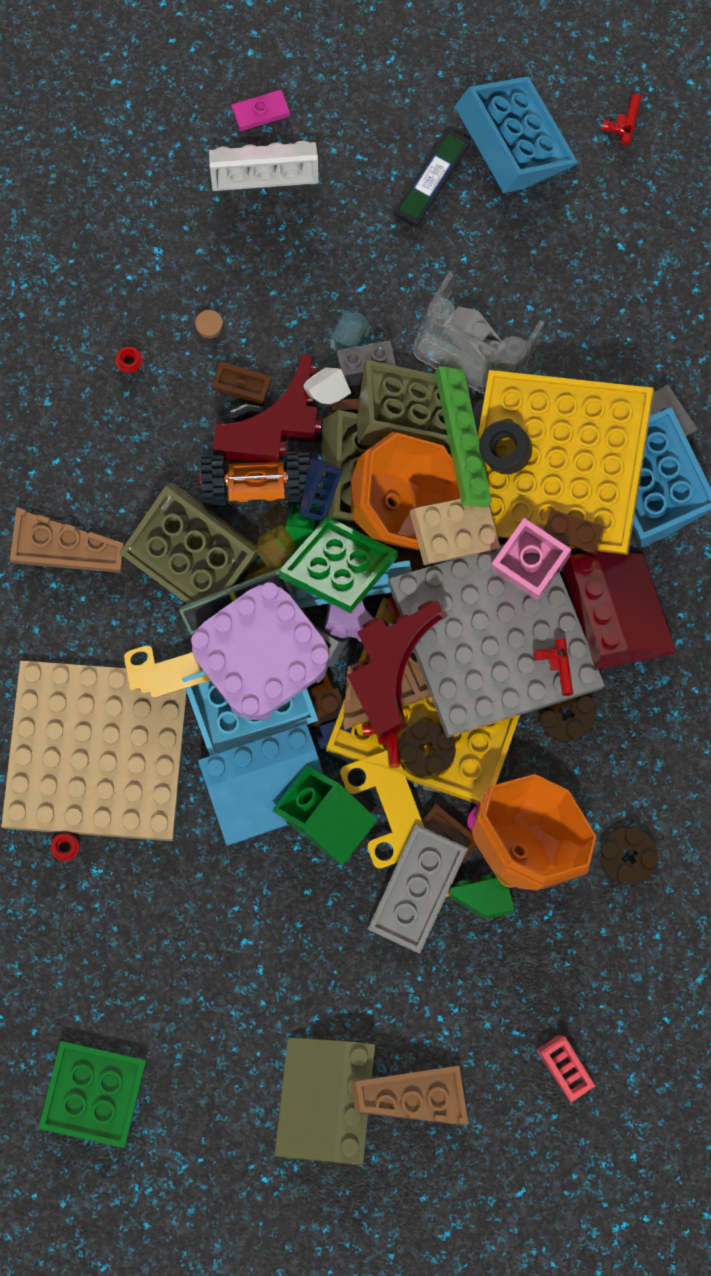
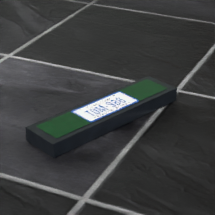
M447 129L396 207L394 216L417 228L468 150L471 141Z

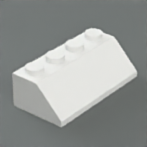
M299 141L295 144L286 145L272 143L268 146L258 147L255 145H245L242 148L231 149L229 147H218L215 150H209L213 191L318 183L316 142Z

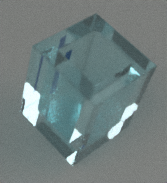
M345 310L330 337V347L335 350L362 346L369 333V321L358 312L350 313Z

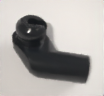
M240 402L227 409L225 413L227 416L226 424L239 422L240 418L245 416L254 417L262 413L265 406Z

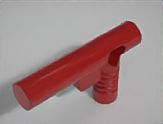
M631 95L627 115L619 114L616 123L603 120L601 130L621 135L620 143L622 145L628 146L631 143L642 98L641 95Z
M556 639L555 648L534 649L533 658L535 661L548 659L550 670H559L562 696L573 695L566 639ZM562 651L563 656H560L557 652Z
M362 724L363 736L376 734L371 724ZM397 733L384 740L377 736L379 745L387 744L389 768H399L400 757Z

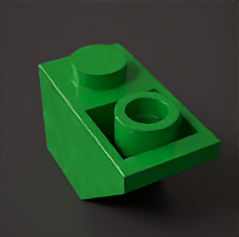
M292 502L285 525L282 555L291 557L317 526L316 519L299 515L301 502ZM312 504L311 508L319 510L320 505Z
M494 873L481 877V882L472 884L470 880L456 882L453 884L454 888L449 890L451 900L484 920L511 914L514 911L509 887L502 885Z

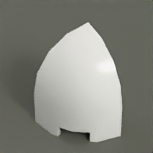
M325 367L309 378L304 384L306 393L315 401L323 404L338 402L351 393L342 370L338 368Z

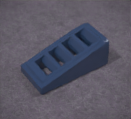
M311 458L299 515L320 521L326 518L343 471L342 468L330 462ZM323 471H326V476L322 475ZM319 482L324 483V486L319 487ZM315 493L322 494L321 499L314 497ZM311 505H320L319 510L312 509Z

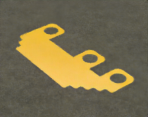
M150 646L130 650L124 655L130 690L141 689V693L151 692V697L153 698L210 681L204 675L183 683L182 678L203 671L198 666L193 652L156 664ZM145 652L148 658L141 665H133L130 661L133 654Z

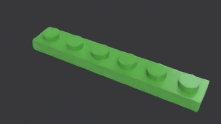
M438 366L435 371V377L461 504L488 508L492 499L484 462L479 451V439L464 369Z

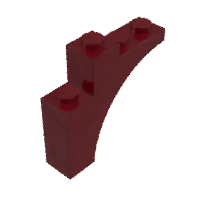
M301 354L299 366L292 383L280 399L271 407L243 421L216 424L213 455H223L224 460L255 463L280 462V456L286 455L287 440L315 442L316 433H321L322 417L317 416V407H313L314 399L304 389L305 382L317 372V365L312 364V355Z
M438 600L436 602L428 601L420 605L418 611L410 616L406 614L396 618L392 622V626H389L382 618L379 620L375 618L363 624V629L357 632L372 662L358 664L347 677L376 735L383 740L408 727L402 706L403 676L410 655L420 639L434 625L448 616L444 606Z

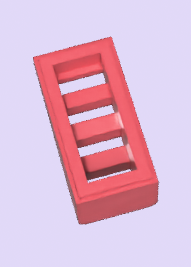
M558 1035L536 1050L570 1102H573L595 1087L565 1036ZM561 1047L563 1051L551 1058L549 1054ZM568 1057L570 1061L557 1068L556 1064ZM572 1068L577 1070L565 1079L562 1076ZM581 1077L583 1079V1082L574 1088H569L568 1085Z

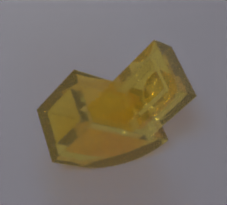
M282 524L259 537L255 551L262 560L250 566L245 580L253 579L283 567L297 551L294 540Z

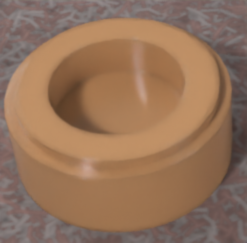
M205 310L196 318V330L202 337L215 338L221 333L223 322L221 316L216 311Z

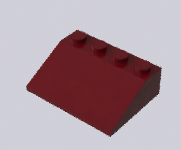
M598 551L596 555L587 552L569 557L563 572L581 628L589 646L595 670L674 655L676 653L643 554L628 553L626 555Z

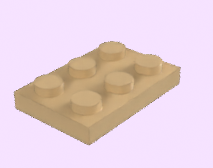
M461 499L410 510L424 565L489 552L500 548L489 506L488 508L465 506L461 504Z

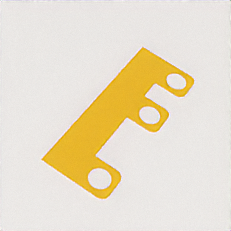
M387 750L345 765L340 771L345 788L350 794H356L376 786L392 833L373 839L368 843L371 859L377 868H384L397 863L415 824L424 828L406 777L368 763L373 762L389 766ZM360 768L365 772L366 780L363 785L353 786L349 783L348 773L350 770ZM382 842H387L393 847V856L386 861L378 859L375 855L376 846Z

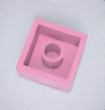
M523 518L492 562V571L536 601H539L569 559L571 549Z

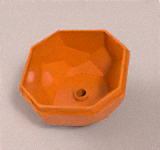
M395 432L387 435L358 458L351 478V515L355 522L373 539L415 550L420 549L410 510L460 499L453 460L443 445Z
M536 774L486 788L472 829L477 847L499 882L509 888L517 887L528 890L545 889L587 874L596 841L594 831L570 791Z

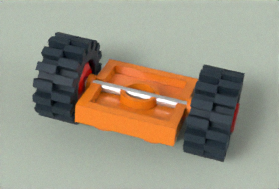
M309 451L287 452V475L284 472L283 462L228 464V474H225L223 455L201 456L200 483L203 506L226 505L225 483L228 486L229 501L247 502L259 499L266 501L285 498L284 483H287V480L289 502H302L310 464Z

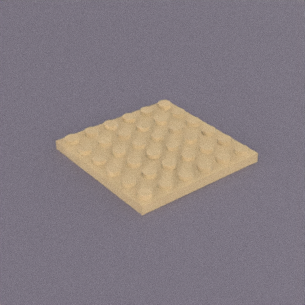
M20 661L1 827L14 830L173 841L187 701L186 689L153 698L151 697V692L141 693V689L130 690L126 668Z

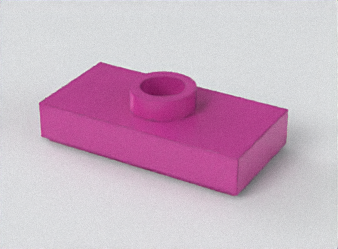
M282 90L231 105L240 132L290 117Z

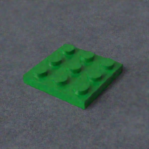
M326 516L279 570V575L281 579L351 614L397 559V550Z
M60 1041L38 1129L126 1149L147 1061Z

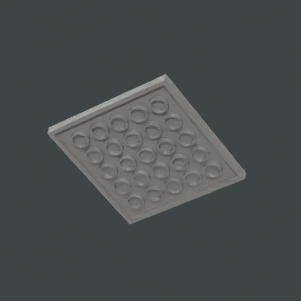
M501 545L497 550L457 558L390 578L387 582L400 616L406 614L410 616L418 611L420 605L428 601L436 602L437 600L444 606L448 614L446 618L434 625L420 639L413 650L446 738L600 690L605 686L599 670L594 668L587 640L560 573L557 574L541 599L536 601L492 571V562L504 545ZM556 639H566L573 695L562 696L559 670L551 671L548 659L535 661L533 658L534 649L555 648ZM562 651L557 652L560 656H563Z

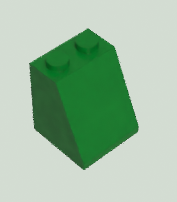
M307 765L272 810L325 855L342 865L345 864L377 821L342 785Z

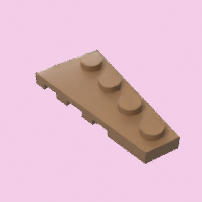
M17 507L10 562L14 564L121 573L123 556L120 554V551L124 547V543L92 532H84L76 529L74 526L64 525L52 521L50 518L28 513L26 510Z
M459 1066L350 1082L354 1109L357 1113L469 1125Z

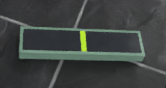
M282 567L180 607L179 611L190 634H194L205 621L218 613L220 609L225 608L247 591L259 585L273 583L290 596L293 595L294 591L291 584L280 578L279 570Z

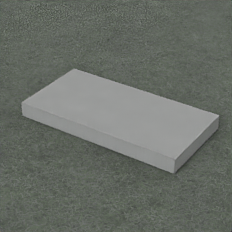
M415 824L368 930L420 954L468 848Z

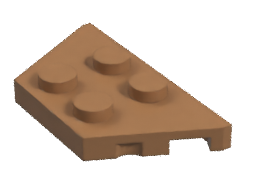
M411 655L406 665L402 682L403 707L431 697L419 664L412 660ZM369 658L367 660L348 666L347 675L353 672L352 669L355 666L363 662L370 663L372 662L371 659ZM348 677L343 720L345 730L369 721Z

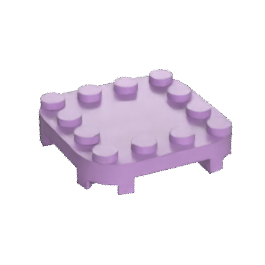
M265 583L247 591L205 621L191 638L192 652L198 666L231 707L232 712L239 718L243 717L248 720L264 721L272 717L271 713L316 681L319 683L326 676L325 673L329 665L328 647L322 636L291 596L273 583Z

